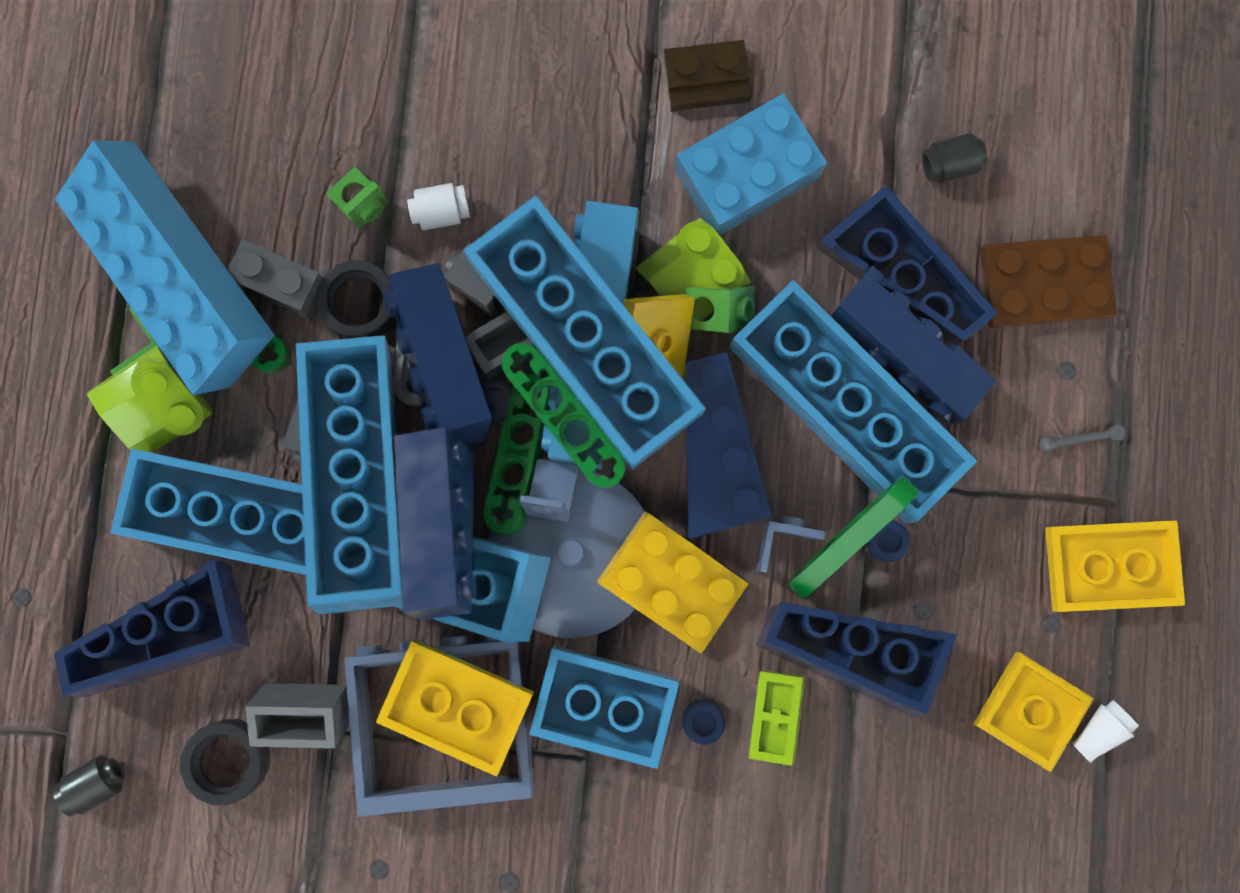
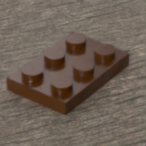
M1107 235L986 244L980 248L985 298L998 313L988 321L989 328L1111 319L1117 316Z

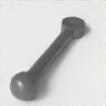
M1116 424L1107 428L1106 431L1056 439L1051 436H1045L1040 440L1039 446L1043 451L1051 452L1058 446L1109 439L1116 442L1125 437L1126 431L1123 426Z

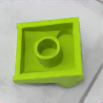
M702 218L686 224L677 236L635 268L638 275H641L657 296L685 294L686 287L730 289L750 285L751 282L738 258L715 229ZM706 297L699 298L695 304V313L703 321L714 312L712 302Z
M158 345L87 392V396L99 416L130 450L135 449L153 453L180 435H188L195 432L201 426L203 420L213 414V408L201 394L193 395Z

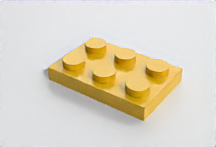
M648 512L643 513L596 581L701 654L748 586L746 581Z
M1177 520L1045 527L1053 612L1185 605Z
M414 639L408 647L376 723L497 777L534 692Z

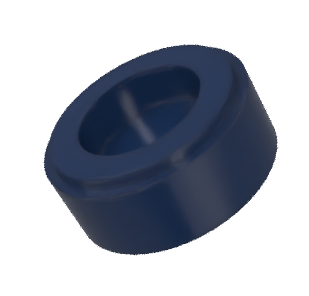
M488 380L481 383L480 385L492 418L491 422L504 421L512 392L505 383L498 380Z
M891 520L866 543V547L875 559L882 562H894L904 557L908 552L910 536L907 529L901 523Z
M698 700L691 703L685 709L682 717V726L690 740L697 744L707 745L714 743L722 736L725 729V717L715 703L708 700Z

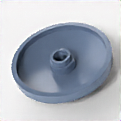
M579 470L568 522L527 516L523 528L512 536H502L491 530L490 541L551 557L533 626L534 630L562 638L588 637L611 629L634 611V607L596 582L645 512L635 497L620 484L606 489L596 487ZM593 472L596 478L603 476L601 474ZM511 495V497L518 499L519 495ZM509 498L505 511L499 512L496 516L502 522V525L505 519H512L514 513L508 509Z

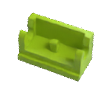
M774 670L760 671L749 759L789 766L793 765L796 760L806 675L784 674Z

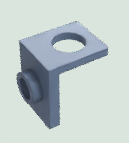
M538 459L529 496L521 495L520 504L526 515L568 522L579 472L578 466Z
M783 516L782 523L764 522L756 572L767 573L774 533L822 541L825 540L826 532L807 528L808 520Z

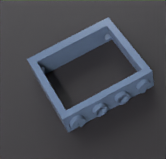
M467 635L441 638L442 646H434V648L457 658L507 653L510 681L525 688L521 642H504L484 635L485 641L468 643ZM411 641L399 642L400 650L383 652L382 644L357 647V655L344 658L357 817L529 799L533 797L535 786L527 710L515 735L519 775L377 790L367 667L401 664Z

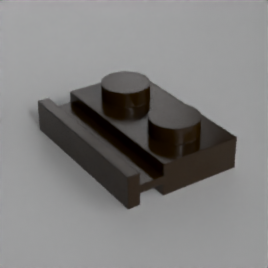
M744 40L664 49L663 56L670 99V111L750 102L752 94L749 86V72Z

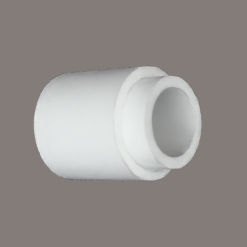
M453 183L415 189L414 198L407 200L412 224L420 223L422 231L461 224V219L470 218L464 185L453 186Z

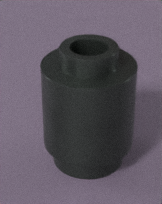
M970 132L932 143L930 148L923 150L921 154L925 176L929 182L938 180L939 183H945L980 173L983 163L987 161V150L984 141L981 138L977 139Z
M98 755L60 779L59 784L53 788V798L57 807L63 814L71 817L75 814L83 815L122 791V781L125 779L123 768L114 758L108 759L104 755Z

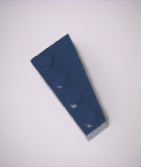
M886 185L820 240L818 250L859 279L873 265L884 275L879 283L892 293L900 290L911 301L908 305L911 313L916 318L931 319L941 329L944 338L952 344H961L998 314Z
M440 263L389 274V290L383 292L384 302L388 315L396 317L399 328L395 330L398 347L401 354H406L410 367L408 369V376L414 394L418 395L425 430L446 427L459 440H462L469 449L483 446L492 418Z
M872 265L831 314V317L872 358L895 377L896 381L913 398L918 396L929 405V413L937 420L945 424L951 422L953 425L965 421L996 383V380L958 345L949 344L947 347L942 342L944 335L941 329L931 319L916 318L908 306L911 301L900 290H896L894 293L887 291L879 283L884 275Z
M727 352L686 362L683 381L705 407L703 415L685 428L687 540L772 517Z
M446 427L394 436L403 613L418 620L472 613V599L476 596V583L472 573L474 452Z
M213 559L201 566V570L186 579H179L166 587V591L147 602H140L128 609V613L110 624L105 623L55 652L54 655L63 696L89 697L249 647L250 641L232 566Z
M781 602L771 607L756 646L909 715H927L957 634L943 631L937 632L921 629V627L893 624L877 621V619L849 616L833 611Z

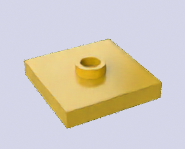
M679 294L624 299L623 306L678 375L683 378L695 297Z
M1015 652L973 724L1045 770L1052 772L1094 698L1021 652Z

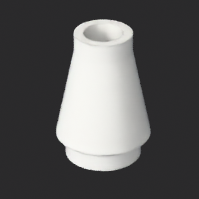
M1112 700L1106 706L1100 705L1072 744L1091 763L1098 756L1133 738L1132 732L1139 725Z

